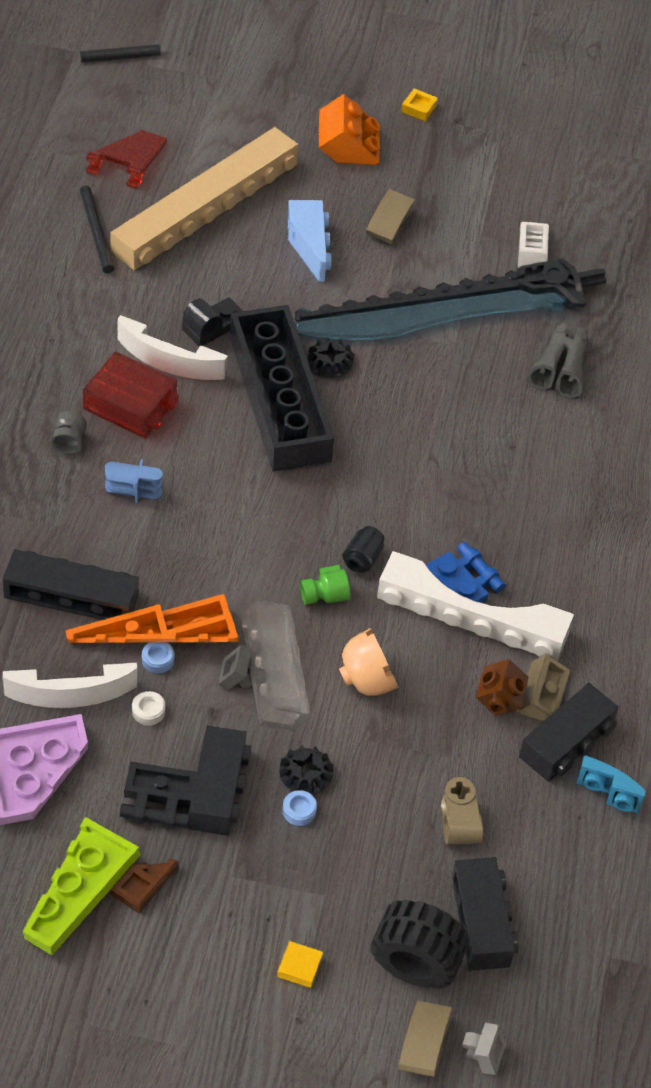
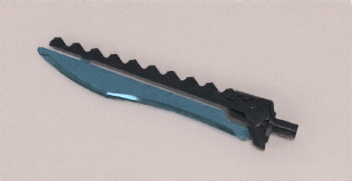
M562 258L552 262L545 261L523 265L517 268V271L510 270L503 277L488 274L481 281L465 278L459 282V285L454 286L442 282L436 286V289L432 290L419 286L410 294L395 291L388 298L372 295L366 298V302L348 299L342 303L343 306L338 307L325 303L316 311L300 308L295 311L294 319L296 322L294 323L298 334L301 336L325 339L330 337V339L371 340L395 338L438 324L476 316L544 308L561 310L563 305L585 307L587 301L584 299L582 288L606 284V272L604 268L577 272L575 266L570 265Z

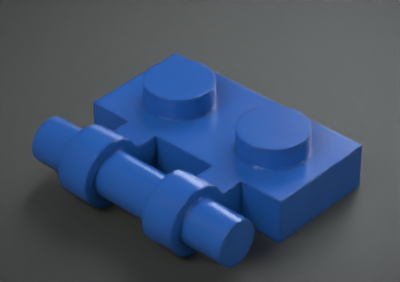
M462 542L457 547V551L463 557L456 559L449 551L426 564L429 571L443 585L463 597L482 604L488 600L489 593L485 590L486 588L491 587L496 593H499L506 586L499 578L500 573L494 567H489L483 561V556L478 549L471 548L467 542ZM473 567L480 576L474 578L467 570Z

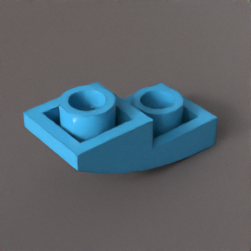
M584 755L576 784L585 786L592 791L609 793L607 805L614 806L620 811H631L639 814L646 791L620 770Z

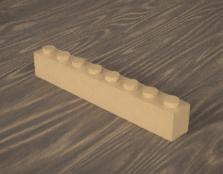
M276 127L272 128L111 231V253L133 271L144 264H148L153 258L165 250L171 249L180 240L191 236L194 231L206 223L212 222L226 210L232 209L238 202L252 196L264 185L273 182L275 178L284 172L293 169L297 164L298 144Z

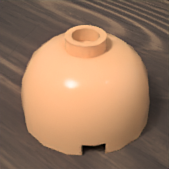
M371 628L351 638L345 645L342 653L345 666L339 668L346 685L354 684L355 688L366 696H379L399 688Z

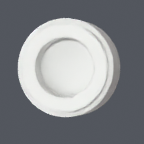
M151 691L142 692L132 702V715L142 725H155L165 716V701L158 693Z

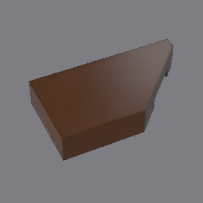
M171 859L167 863L132 864L112 887L111 895L137 913H140L178 869V861Z

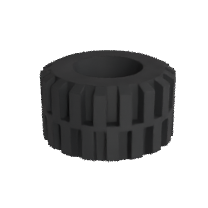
M403 900L395 901L387 906L370 945V951L375 957L376 962L395 977L413 985L437 989L442 988V986L447 987L451 985V982H454L470 939L462 924L447 912L424 902Z

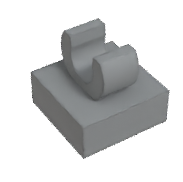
M485 1023L481 1035L467 1032L462 1046L463 1048H468L466 1054L468 1058L477 1060L482 1073L496 1076L506 1047V1041L499 1025Z

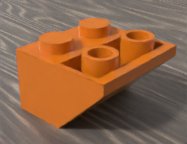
M343 94L319 110V148L336 163L376 165L380 163V125L374 117H370L364 112L356 101H352Z

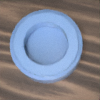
M149 642L144 646L142 650V664L147 671L161 674L173 667L175 652L169 643Z
M302 790L289 793L283 801V816L286 821L295 826H304L311 823L317 812L316 799L310 793Z

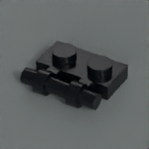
M131 762L125 784L124 797L136 799L135 805L122 803L120 817L133 819V823L139 824L149 821L161 823L164 828L174 829V826L188 828L189 814L177 812L178 806L190 808L197 772ZM150 801L167 804L166 810L148 808L147 803Z

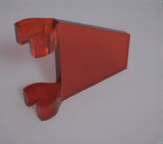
M141 130L96 151L90 150L86 156V160L90 161L86 167V172L97 175L103 161L108 160L127 166V173L131 175L126 185L138 188L145 171L167 143V138Z

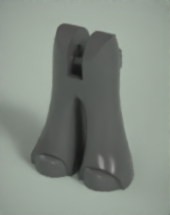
M561 322L554 330L545 352L531 367L527 380L538 390L551 388L558 363L564 357L566 359L557 379L556 390L564 397L574 398L578 395L581 396L583 390L582 366L588 342V332L586 329L578 327L573 339L568 338L570 324Z

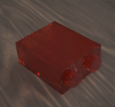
M115 351L83 389V410L146 439L152 430L159 428L167 411L175 408L179 399L177 380Z

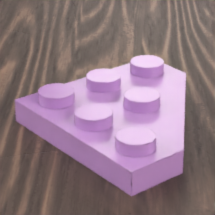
M81 714L0 729V825L34 819L88 750V740Z

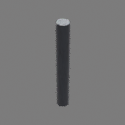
M160 44L80 51L81 62L161 55Z

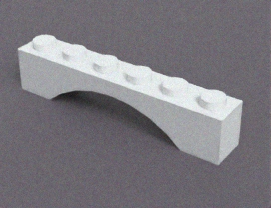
M394 551L379 580L377 598L384 600L388 604L407 608L419 615L444 621L450 626L461 627L475 632L479 636L503 642L510 647L529 651L539 657L546 653L556 661L559 660L574 616L572 613L546 604L506 608L472 601L443 585L429 571L423 561Z

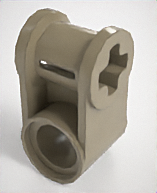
M464 777L452 778L448 781L445 787V795L441 800L446 845L479 844L483 839V824L478 809L474 784Z

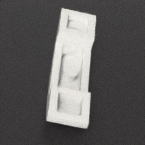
M121 315L119 316L118 340L130 353L143 362L164 372L191 379L223 380L226 378L227 355L204 346H200L196 353L148 336L147 325Z
M137 663L103 665L104 676L37 680L36 669L3 671L4 696L25 704L49 708H74L99 704L122 696L137 687Z

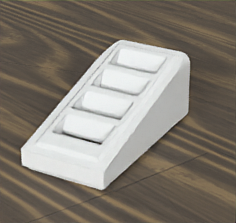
M521 222L518 268L523 265L547 261L549 224Z

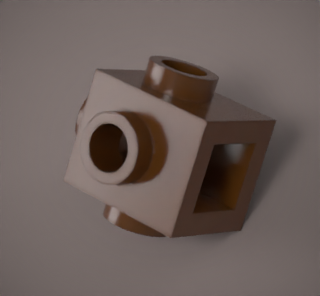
M510 659L486 665L483 667L476 699L495 716L519 710L522 708L529 677Z

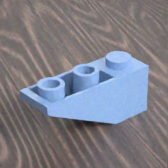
M289 200L287 219L288 240L317 280L325 282L326 270H331V253H326V250L330 249V232H325V229H328L329 213L323 212V200Z

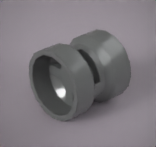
M62 412L57 417L56 430L53 432L51 444L54 449L61 453H78L81 450L82 436L85 434L87 421L77 412Z

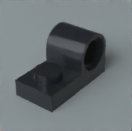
M230 297L213 306H210L204 299L198 298L192 301L184 310L182 330L200 347L230 331L231 313L242 312L243 310Z

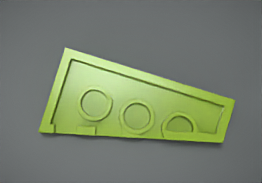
M87 817L83 819L80 825L81 831L76 840L71 841L66 851L67 857L61 868H57L51 878L52 884L48 892L40 898L23 930L25 940L50 955H53L141 855L138 846Z

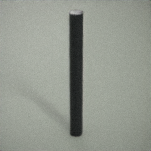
M82 186L80 194L102 270L108 274L114 271V266L92 191L89 186Z

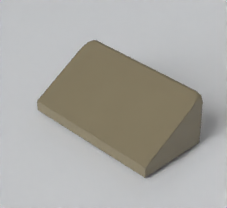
M546 653L533 660L527 674L529 679L522 708L517 710V712L545 721L560 708L570 670Z

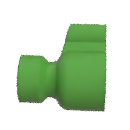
M339 565L320 568V578L317 581L312 578L300 580V592L304 605L317 603L319 599H323L326 603L330 604L350 600L348 578L345 570L340 569Z

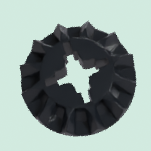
M330 337L326 342L317 340L315 346H310L307 355L310 368L314 372L326 377H338L348 373L354 365L355 354L351 351V345H343L341 339L333 342ZM327 353H333L335 357L333 362H331Z
M301 745L297 750L289 749L287 755L281 758L279 773L282 782L290 790H302L310 794H316L323 791L330 784L333 778V764L329 760L328 753L323 754L319 752L316 746L310 749ZM311 762L312 770H309L304 775V778H302V767L306 763Z

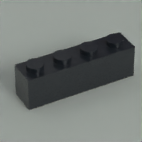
M14 549L2 579L4 598L99 620L133 612L139 597L138 576Z

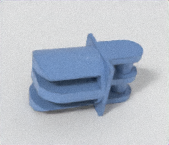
M142 459L140 465L112 461L105 465V490L107 492L135 496V503H138L139 497L158 499L162 496L163 472L159 468L143 466Z

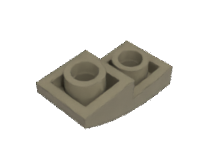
M389 189L375 211L366 229V234L392 245L415 199Z
M417 1001L401 1052L399 1070L435 1077L443 1054V1042L452 1019V1007Z

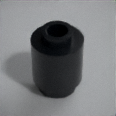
M365 526L356 532L342 554L343 560L350 570L354 572H367L370 570L384 548L385 538L381 531L372 526Z

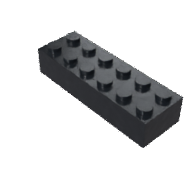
M289 305L231 313L230 340L272 472L332 462L334 436Z

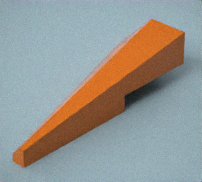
M225 594L164 611L161 610V606L158 604L65 630L69 643L239 642Z

